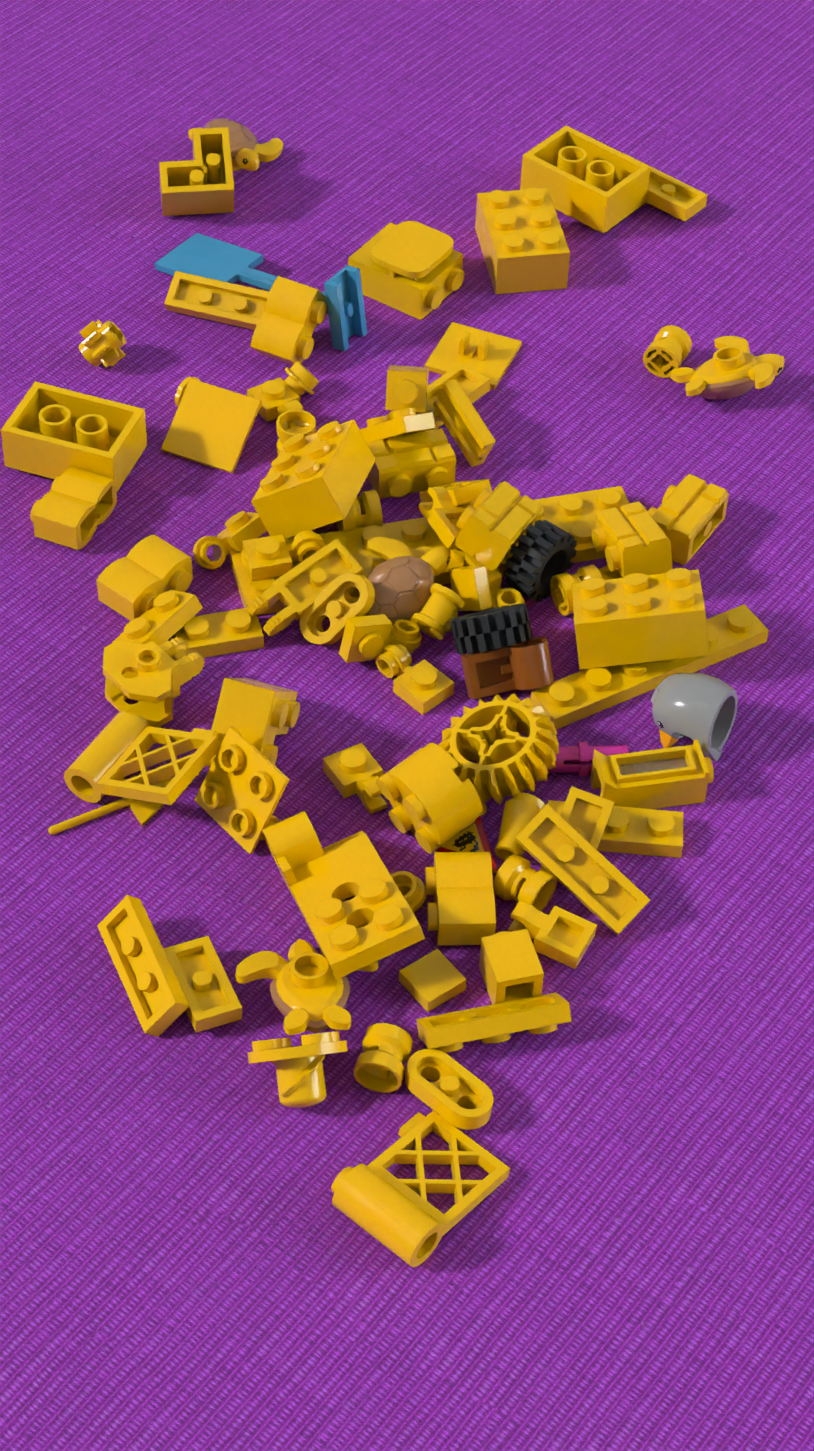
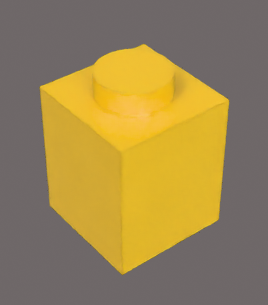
M390 365L387 369L385 410L398 411L415 408L416 412H425L427 407L429 367Z
M528 929L512 932L501 931L491 936L481 937L479 968L492 1004L542 995L544 972Z

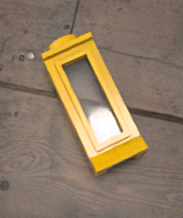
M693 740V745L607 756L594 749L590 784L592 789L601 788L600 797L615 802L614 806L657 809L705 802L707 786L709 783H713L714 770L710 757H704L698 740Z

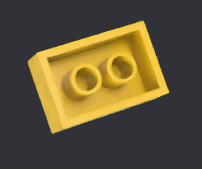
M566 125L523 154L520 190L531 187L548 188L556 210L604 234L647 202L651 167Z
M531 187L525 190H494L487 193H477L475 230L495 294L567 289L570 250L548 188Z
M35 381L1 429L5 467L55 479L56 476L61 475L67 468L73 466L115 479L117 493L147 447L145 409Z
M354 419L339 424L338 421L330 422L322 426L317 433L304 436L302 433L296 434L282 444L281 452L272 461V467L266 477L260 481V487L251 500L270 536L283 534L284 538L287 539L296 536L301 531L313 530L346 518L376 461Z
M675 568L666 573L652 575L631 573L623 578L608 580L588 578L581 583L571 584L579 669L709 656L706 611L699 569Z

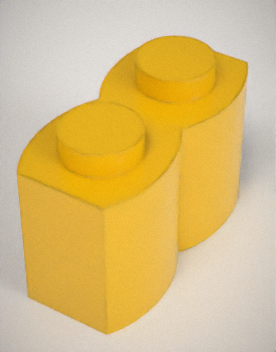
M278 276L270 289L265 310L256 325L250 347L261 355L290 365H294L296 361L302 363L304 359H308L314 346L312 333L317 324H321L327 314L326 296L319 289Z
M73 466L67 468L61 475L55 477L51 485V491L47 492L41 499H38L31 509L30 519L34 525L35 537L76 550L85 547L94 535L97 526L105 522L117 503L115 479Z
M150 535L138 542L126 557L117 559L102 571L96 579L98 599L130 621L138 618L153 605L155 598L170 589L185 592L189 588L193 579L191 557L160 537Z
M434 852V867H425L426 895H434L435 901L427 903V930L436 931L437 945H481V937L491 936L495 934L496 930L491 853Z

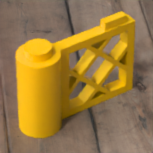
M119 712L64 772V780L68 788L77 797L89 803H97L106 794L172 805L216 754L221 744L217 732L213 730L194 728L192 732L152 727L139 714ZM154 743L165 744L163 747L146 753ZM193 749H197V751L191 755H188L180 759L177 758L178 755H181ZM168 759H171L172 761L168 764H165L150 771H148L147 769L150 766L166 761ZM141 770L142 774L127 779L125 781H121L125 776H128ZM173 777V779L167 784L165 788L152 786L153 784Z
M434 1111L426 1117L418 1112L399 1128L398 1135L401 1138L367 1166L365 1164H358L354 1168L351 1166L344 1168L337 1175L331 1186V1191L334 1193L332 1205L413 1268L422 1264L433 1253L442 1236L508 1178L510 1167ZM433 1131L449 1143V1151L422 1150L421 1140ZM393 1164H415L417 1179H398L388 1172L387 1169ZM424 1164L451 1165L452 1180L425 1179ZM459 1165H478L489 1175L483 1180H461ZM426 1193L454 1194L455 1205L443 1214L427 1201Z

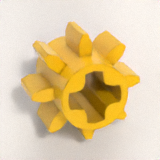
M100 320L96 322L91 321L79 332L85 339L79 344V350L84 358L95 367L102 363L106 368L109 365L114 366L126 355L120 349L126 343V338L122 331L109 320L104 324Z

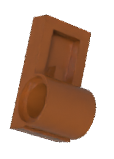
M543 636L534 637L511 646L461 655L468 697L472 699L514 689L531 690L542 688L555 682L548 641Z

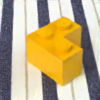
M228 127L192 129L193 160L159 162L162 215L176 216L234 212V180Z
M224 678L211 730L217 732L221 744L229 727L233 726L275 765L278 754V747L273 745L275 736L287 734L289 727L293 728L295 726L300 711V703L296 702L298 691L249 678ZM216 754L210 759V761L205 766H211Z

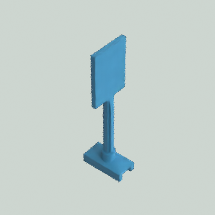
M199 233L194 234L154 263L155 270L174 276L175 271L233 284L236 281H242L270 291L277 276L254 269L264 261L263 254ZM349 265L324 283L325 292H322L326 296L333 348L344 352L349 349L348 339L352 335L356 334L364 337L367 334L360 269Z

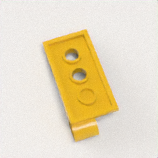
M305 811L262 830L281 876L320 950L327 959L336 980L425 939L418 920L363 830L322 848ZM355 896V897L352 898L351 900L342 902L343 900H345V899H347V898H349V897ZM370 922L368 925L364 927L356 928L363 923Z

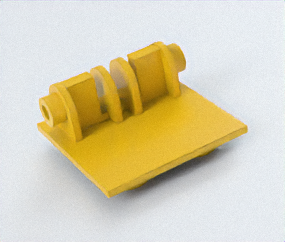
M230 726L194 800L249 854H253L259 840L265 839L262 830L279 822V819L272 814L290 779L237 729Z

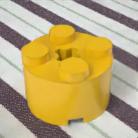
M429 743L418 749L376 779L379 790L393 807L388 814L395 827L403 834L410 830L415 835L420 846L429 854H432L474 823L475 819L483 813L480 797L470 779L467 778L463 782L460 781L453 771L459 764L446 750L435 743Z

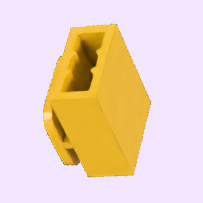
M405 221L398 225L390 222L348 258L349 266L360 269L363 295L419 320H422L433 309H437L449 294L458 290L463 283L465 275L462 270L463 253L453 250V239L443 232L416 221Z

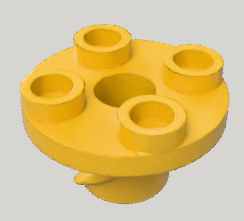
M339 1031L301 1035L302 1046L292 1047L291 1037L253 1041V1052H247L248 1064L271 1061L275 1065L279 1101L283 1106L306 1108L317 1105L324 1101L327 1096L323 1069L325 1055L348 1051L347 1040L340 1041Z

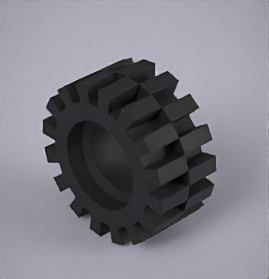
M547 520L535 521L534 526L530 525L526 528V535L521 533L518 537L519 544L517 547L513 546L510 550V553L513 555L511 558H507L505 563L508 567L504 570L505 582L534 601L539 602L542 601V598L547 599L550 597V581L552 576L565 573L567 569H571L574 563L570 560L576 556L577 552L574 549L577 546V541L574 540L575 537Z
M526 604L492 608L450 620L457 654L460 655L511 646L533 638Z

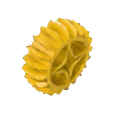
M514 693L506 700H503L496 694L493 701L487 703L479 698L478 706L472 709L463 706V716L450 717L451 728L442 730V742L438 744L459 764L453 771L460 781L463 782L469 778L482 803H487L491 798H494L499 805H501L505 797H513L525 789L534 792L535 781H547V770L556 767L555 755L559 754V742L556 737L557 731L553 721H550L547 712L543 710L542 706H536L530 698L520 701ZM469 760L477 761L478 764L472 763Z

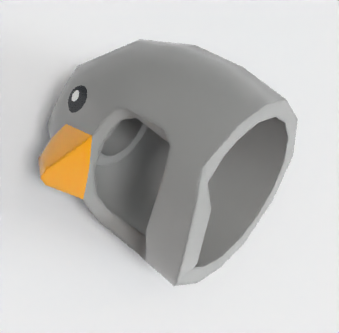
M677 673L666 677L656 687L651 698L653 703L652 715L654 723L659 728L660 742L663 748H670L679 739L687 736L692 740L699 741L704 757H710L711 760L717 762L721 757L722 748L729 737L737 713L738 696L735 689L722 680L703 673Z

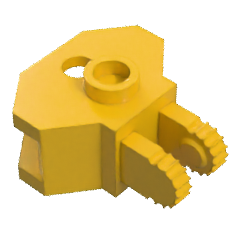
M180 637L172 638L171 641H166L159 646L153 640L146 644L117 640L104 647L103 675L106 676L105 699L119 712L139 714L147 721L149 726L160 727L173 719L174 698L181 695L180 686L191 680L192 677L200 674L205 666L204 658L197 652L188 653L185 656L189 646ZM129 698L132 700H138V702L135 704H128L125 702V700Z

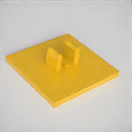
M452 322L424 367H429L431 372L444 375L462 362L490 378V388L495 390L522 346V341Z
M190 378L161 450L233 474L262 401Z

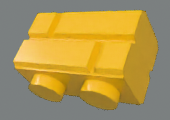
M442 428L388 438L387 440L366 442L376 460L367 477L380 499L403 497L409 493L428 490L429 487H437L455 482L456 456Z
M688 474L677 486L672 484L667 488L662 504L658 509L651 507L648 510L671 541L672 561L683 566L687 564L725 519L729 497L726 489L712 483L707 485L705 480Z
M506 481L500 482L492 492L485 488L473 506L469 505L457 521L456 526L461 531L455 539V546L470 556L476 555V560L490 570L497 569L510 554L511 548L519 544L517 539L521 533L526 535V528L533 525L541 512V505L526 495L520 496V491Z
M639 501L622 505L620 510L616 507L601 510L595 515L597 528L592 529V541L597 553H605L606 562L611 572L617 570L623 578L631 573L652 575L666 573L673 569L671 541Z

